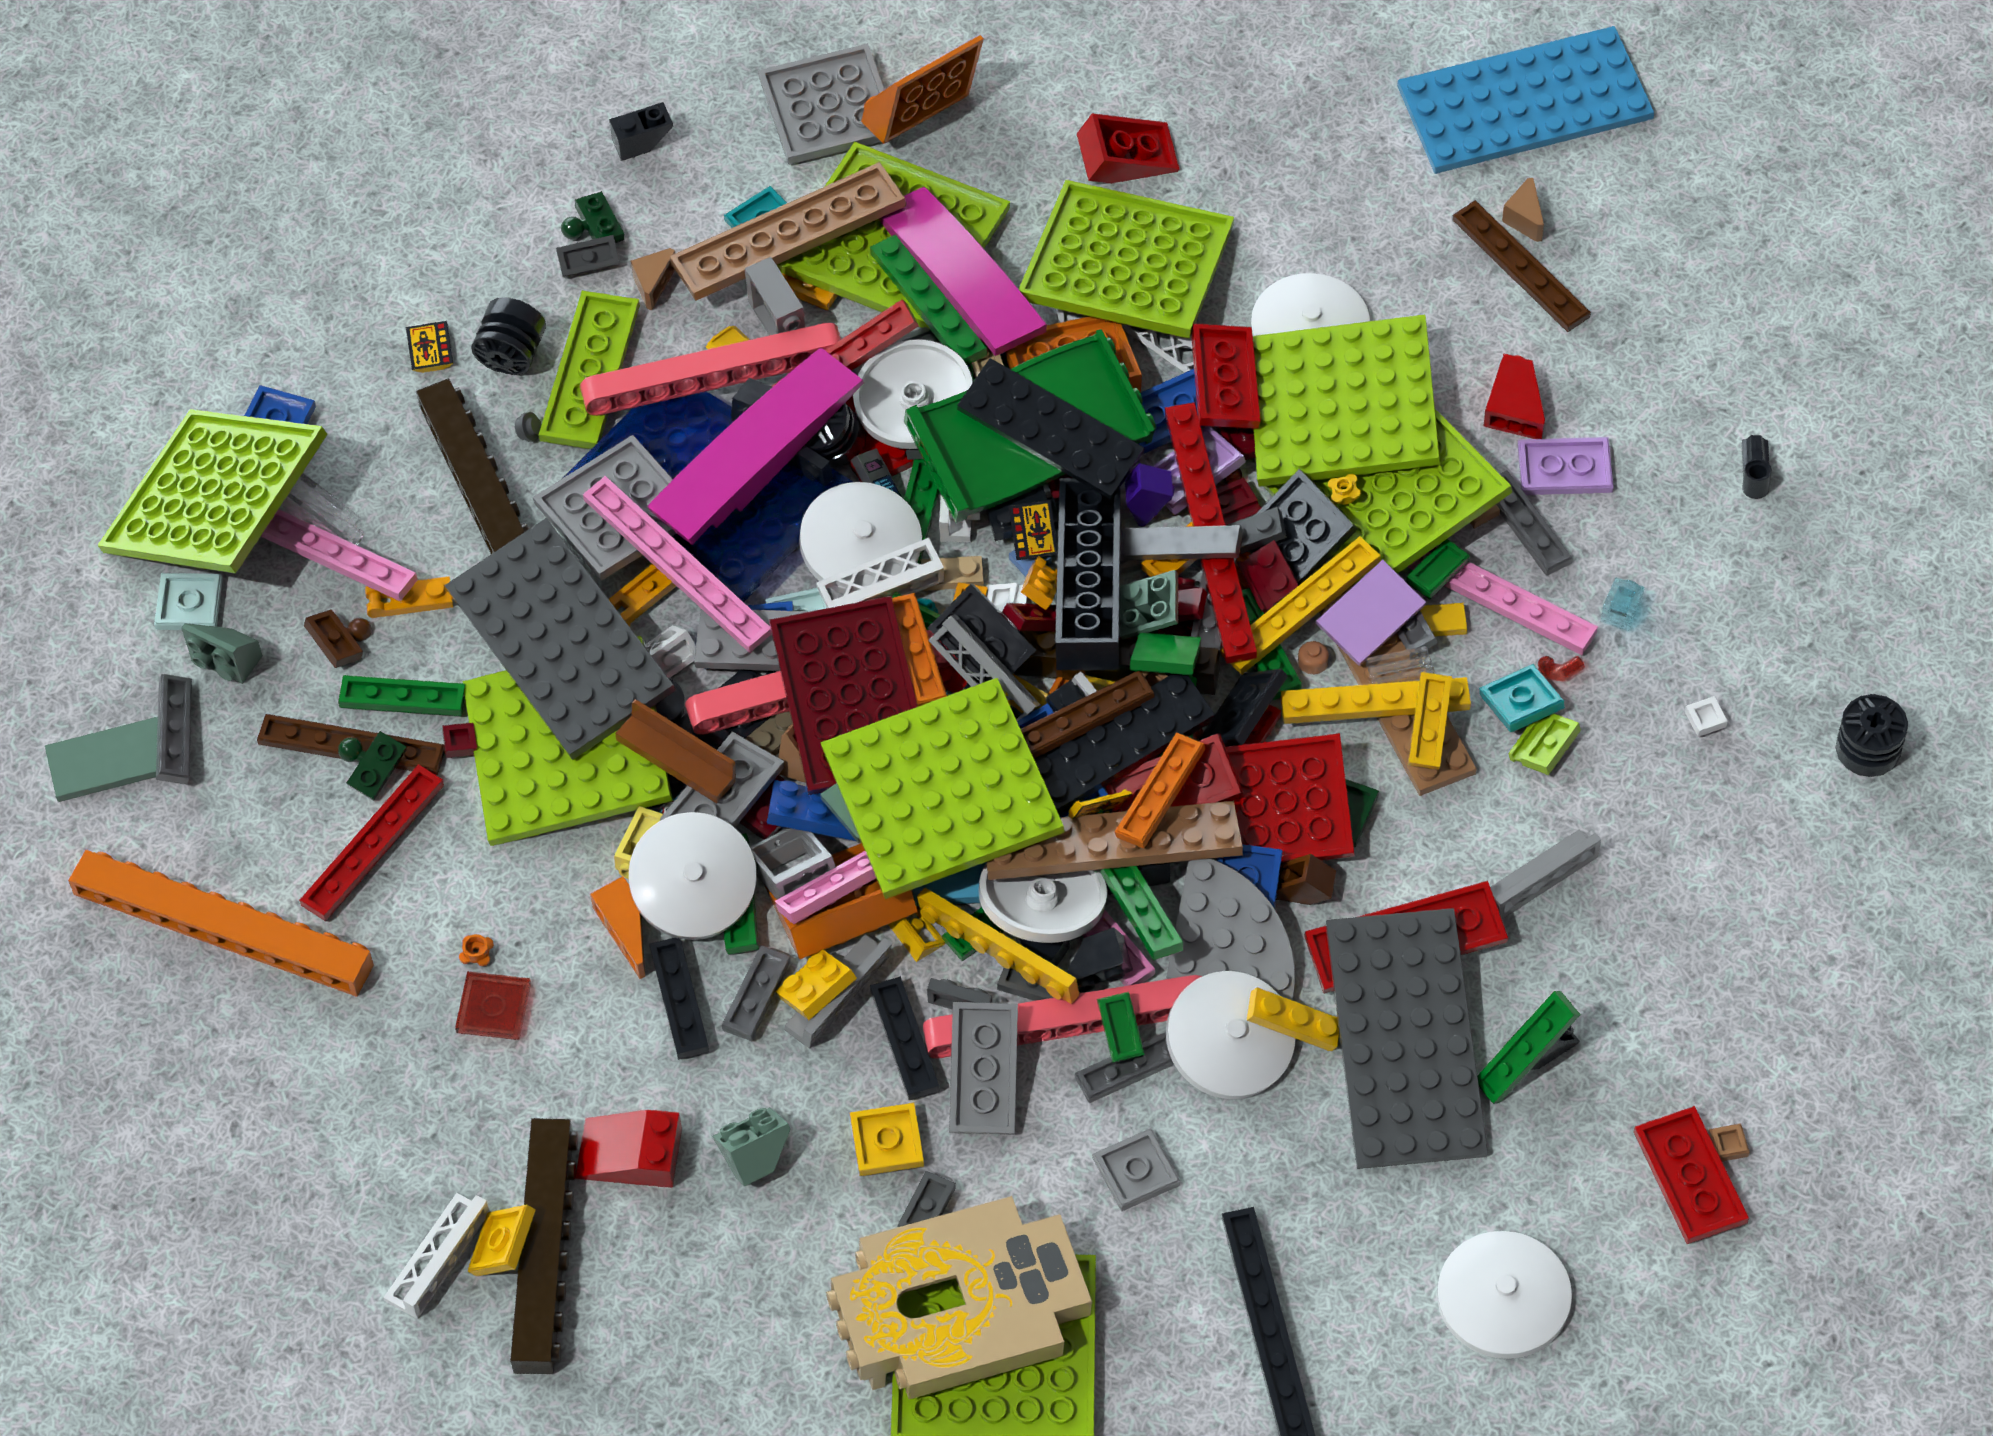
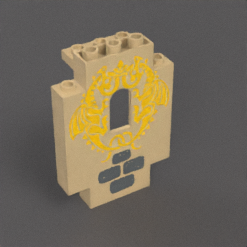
M1012 1196L859 1238V1251L855 1252L859 1270L832 1277L831 1291L826 1292L830 1310H837L840 1319L836 1321L841 1341L847 1340L850 1349L846 1351L850 1369L857 1370L860 1380L865 1381L869 1379L872 1390L885 1387L886 1373L895 1371L899 1389L905 1388L908 1399L1063 1356L1064 1340L1058 1325L1090 1316L1092 1305L1091 1297L1061 1215L1022 1225ZM954 1278L957 1279L965 1305L920 1318L905 1317L897 1308V1300L903 1293Z

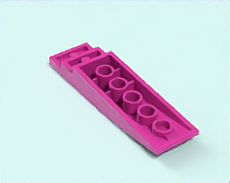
M925 187L904 195L905 207L879 218V221L891 236L896 235L978 338L985 342L995 356L1046 332L1047 324L1009 277L962 224Z
M820 347L716 437L647 507L655 516L693 545L711 525L717 528L735 509L741 512L818 432L827 420L864 384L863 379Z

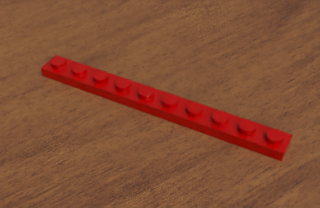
M1195 403L1165 407V417L1192 526H1225ZM1234 558L1201 559L1226 664L1256 659L1257 650Z

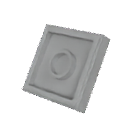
M1151 1128L1092 1154V1158L1121 1212L1180 1186V1180Z

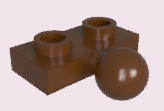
M332 609L306 617L304 627L334 668L361 660L363 650L356 641H364L372 633L371 624L364 618L353 619L348 624V627L345 628Z

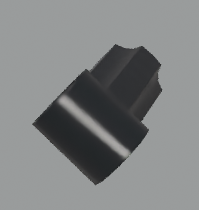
M1750 435L1747 439H1743L1741 443L1743 466L1742 490L1747 497L1760 499L1768 494L1772 469L1769 463L1768 440L1764 439L1761 435Z

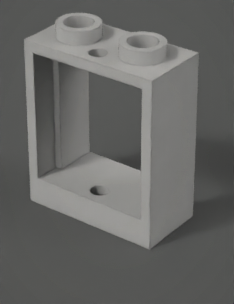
M772 257L746 267L745 277L748 302L768 334L774 335L805 328L803 306Z
M787 828L750 847L756 864V876L777 900L836 868L832 855L812 832ZM776 840H780L778 844L774 845ZM804 853L811 857L776 876L771 872V870Z

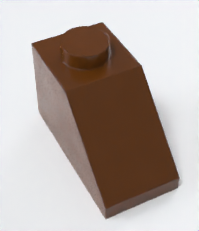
M1312 854L1283 862L1280 868L1276 900L1312 905L1331 899L1337 871Z

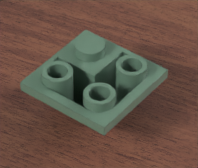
M1176 570L1120 586V637L1122 640L1137 636L1139 633H1148L1178 624V572Z
M184 623L181 628L191 661L202 669L208 667L216 671L220 677L227 681L235 680L243 684L263 656L258 640L235 629Z
M770 1107L767 1109L760 1108L751 1112L749 1118L739 1123L732 1122L726 1124L720 1129L719 1133L712 1137L735 1178L745 1187L774 1172L791 1128Z

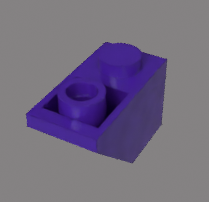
M1139 463L1125 479L1126 503L1138 526L1144 527L1172 500L1175 488L1172 484L1171 471Z

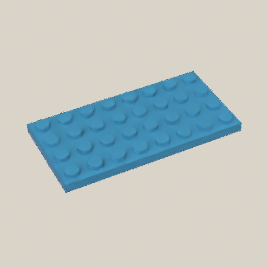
M1615 26L1399 79L1397 87L1434 174L1654 118L1652 106Z

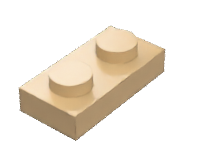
M982 556L939 558L944 567V582L926 588L923 591L956 589L958 582L984 586ZM921 559V565L931 561V559Z

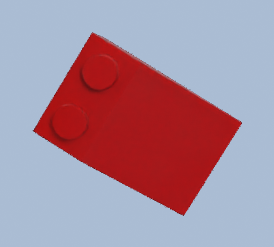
M1092 113L1077 132L1088 181L1112 184L1175 173L1180 170L1167 122Z
M640 1110L585 1118L576 1179L673 1188L682 1134L679 1112Z

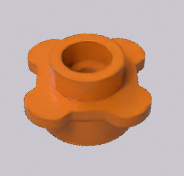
M478 934L464 937L462 940L463 952L459 954L460 962L463 964L470 962L478 963L479 966L488 965L490 962L489 952L494 946L493 940ZM474 949H479V952L474 953L473 951Z

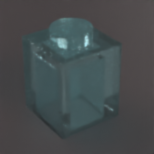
M1615 577L1603 604L1600 622L1630 631L1642 604L1645 587L1638 585L1632 580H1623Z

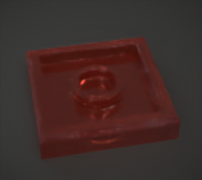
M467 971L455 1025L456 1033L520 1040L531 987L530 978Z

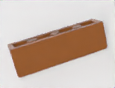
M635 699L632 702V715L615 733L616 741L717 804L735 783V761Z

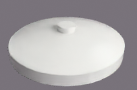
M1305 273L1283 278L1269 286L1260 295L1253 308L1251 327L1252 335L1256 336L1368 322L1370 317L1364 300L1351 286L1331 276Z
M928 340L901 341L888 346L863 365L858 376L863 379L864 384L853 394L854 406L862 426L872 437L892 447L918 449L904 423L905 409L915 405L919 408L969 389L973 381L964 360L947 346Z
M867 482L841 484L819 495L806 510L799 536L802 558L809 571L819 581L922 541L920 523L911 506L890 489ZM920 552L913 555L912 562H918ZM894 562L889 563L885 566L883 573L892 576L901 573L903 566ZM864 573L857 577L855 584L867 587L873 584L875 577ZM839 585L829 587L842 594H845L847 588Z
M680 813L657 822L640 838L630 860L629 888L638 911L653 927L669 936L680 939H705L726 931L744 915L755 891L756 864L747 841L732 825L716 816L705 813Z
M986 864L981 872L979 900L984 912L999 928L1021 939L1042 943H1055L1077 938L1090 931L1099 922L1105 910L1107 887L1099 870L988 880Z
M1214 972L1193 981L1181 992L1174 1002L1166 1024L1168 1051L1180 1074L1198 1090L1223 1099L1248 1098L1271 1087L1287 1069L1294 1053L1295 1038L1247 1021L1252 990L1258 987L1279 995L1264 981L1242 972Z
M1494 1231L1470 1238L1451 1253L1440 1273L1437 1299L1444 1323L1462 1344L1475 1352L1489 1357L1511 1359L1528 1356L1540 1351L1560 1334L1569 1316L1572 1291L1569 1276L1564 1265L1546 1245L1521 1233Z

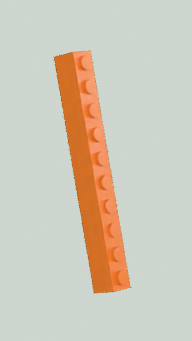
M85 850L68 880L73 894L78 897L358 997L374 966L370 951L359 943L349 944L343 942L331 933H318L303 923H290L275 913H262L247 903H234L226 900L219 893H206L198 890L191 883H178L170 880L163 873L156 871L151 873L142 870L135 863L129 861L123 863L114 860L110 855L101 851L95 853Z

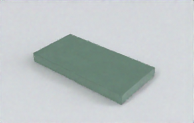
M158 717L45 745L57 801L61 802L155 778Z

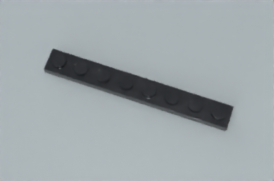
M1250 1207L1222 1213V1223L1279 1436H1315L1255 1209Z

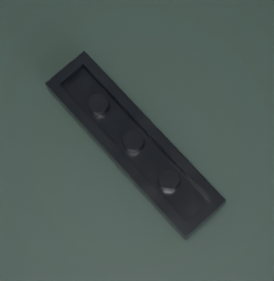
M675 937L650 943L649 947L678 1060L708 1053L709 1046L681 939Z
M901 976L870 985V991L908 1100L939 1092V1084Z

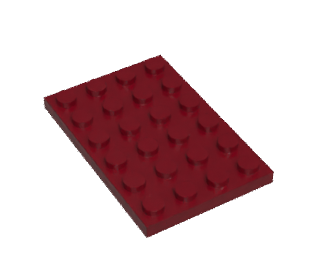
M891 596L769 619L808 795L823 793L836 784L822 750L821 742L918 707Z

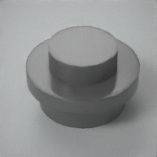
M533 412L523 413L515 421L517 436L527 442L537 441L542 425L541 421Z

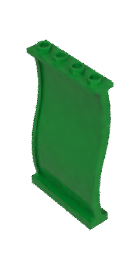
M1102 329L1097 330L1092 336L1050 350L1010 369L1135 443L1145 442L1148 444L1152 442L1156 429L1155 421L1152 415L1146 413L1142 407L1143 400L1139 390L1136 387L1132 388L1128 380L1129 373L1123 362L1119 363L1115 355V345L1110 337H1105ZM967 390L919 408L917 405L905 409L904 423L956 524L966 520L969 515L1013 500L1066 474L958 411L957 405Z

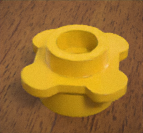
M1347 474L1346 477L1329 480L1328 487L1332 489L1333 493L1331 495L1332 502L1347 505L1360 497L1361 491L1356 486L1358 479L1355 474Z

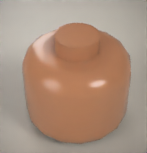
M1316 641L1303 644L1298 653L1300 669L1307 674L1313 675L1325 671L1329 661V653L1325 645Z

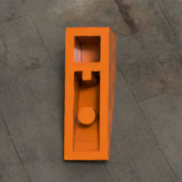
M622 876L590 894L592 907L639 979L645 977L642 915L633 901L628 882Z

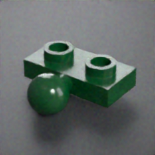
M602 191L575 199V209L581 220L571 216L566 218L561 224L562 234L570 240L580 238L585 230L588 231L592 239L613 235L615 243L624 240V232Z
M379 731L366 752L363 750L359 740L352 737L345 738L338 746L339 756L346 762H359L346 784L374 801L403 757L407 747Z

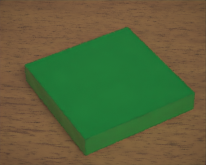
M1139 633L1131 657L1130 670L1193 675L1201 650V637Z

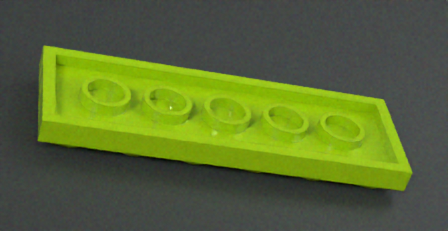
M581 291L539 431V440L541 442L598 450L608 414L594 416L587 413L580 384L587 377L622 369L640 308L639 299Z

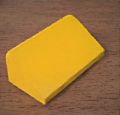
M916 906L918 912L915 914L919 919L914 918L909 923L904 917L888 925L914 960L918 962L944 946L945 941L933 925L922 917L920 909ZM924 925L935 938V941L925 943L919 936Z

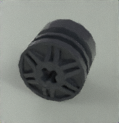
M508 297L496 298L490 301L481 321L482 325L479 327L471 345L472 354L480 363L493 371L509 375H521L526 373L532 364L533 357L536 354V347L539 345L546 329V321L538 310L521 300Z
M844 403L805 446L830 461L831 467H840L850 463L854 457L859 455L865 443L866 430L862 426L857 414Z
M1863 695L1851 701L1843 712L1835 746L1838 759L1845 768L1857 775L1867 777L1881 776L1893 770L1900 760L1907 735L1908 720L1905 711L1897 702L1882 695Z

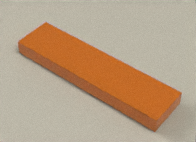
M915 593L892 598L917 706L919 707L946 697L945 688L931 644L928 641L929 637Z
M1176 732L1115 830L1117 838L1143 849L1145 848L1205 751L1204 743Z

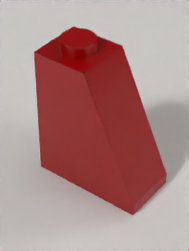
M1504 353L1485 409L1483 426L1532 439H1542L1545 417L1533 360L1525 359L1519 355Z

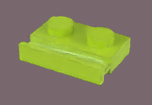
M1554 713L1528 725L1509 751V758L1513 762H1521L1522 766L1549 775L1580 733V724Z

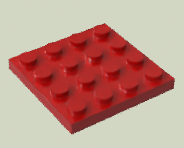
M1340 733L1226 747L1243 792L1220 802L1234 801L1242 844L1283 850L1281 863L1308 854L1314 855L1321 861L1355 857Z

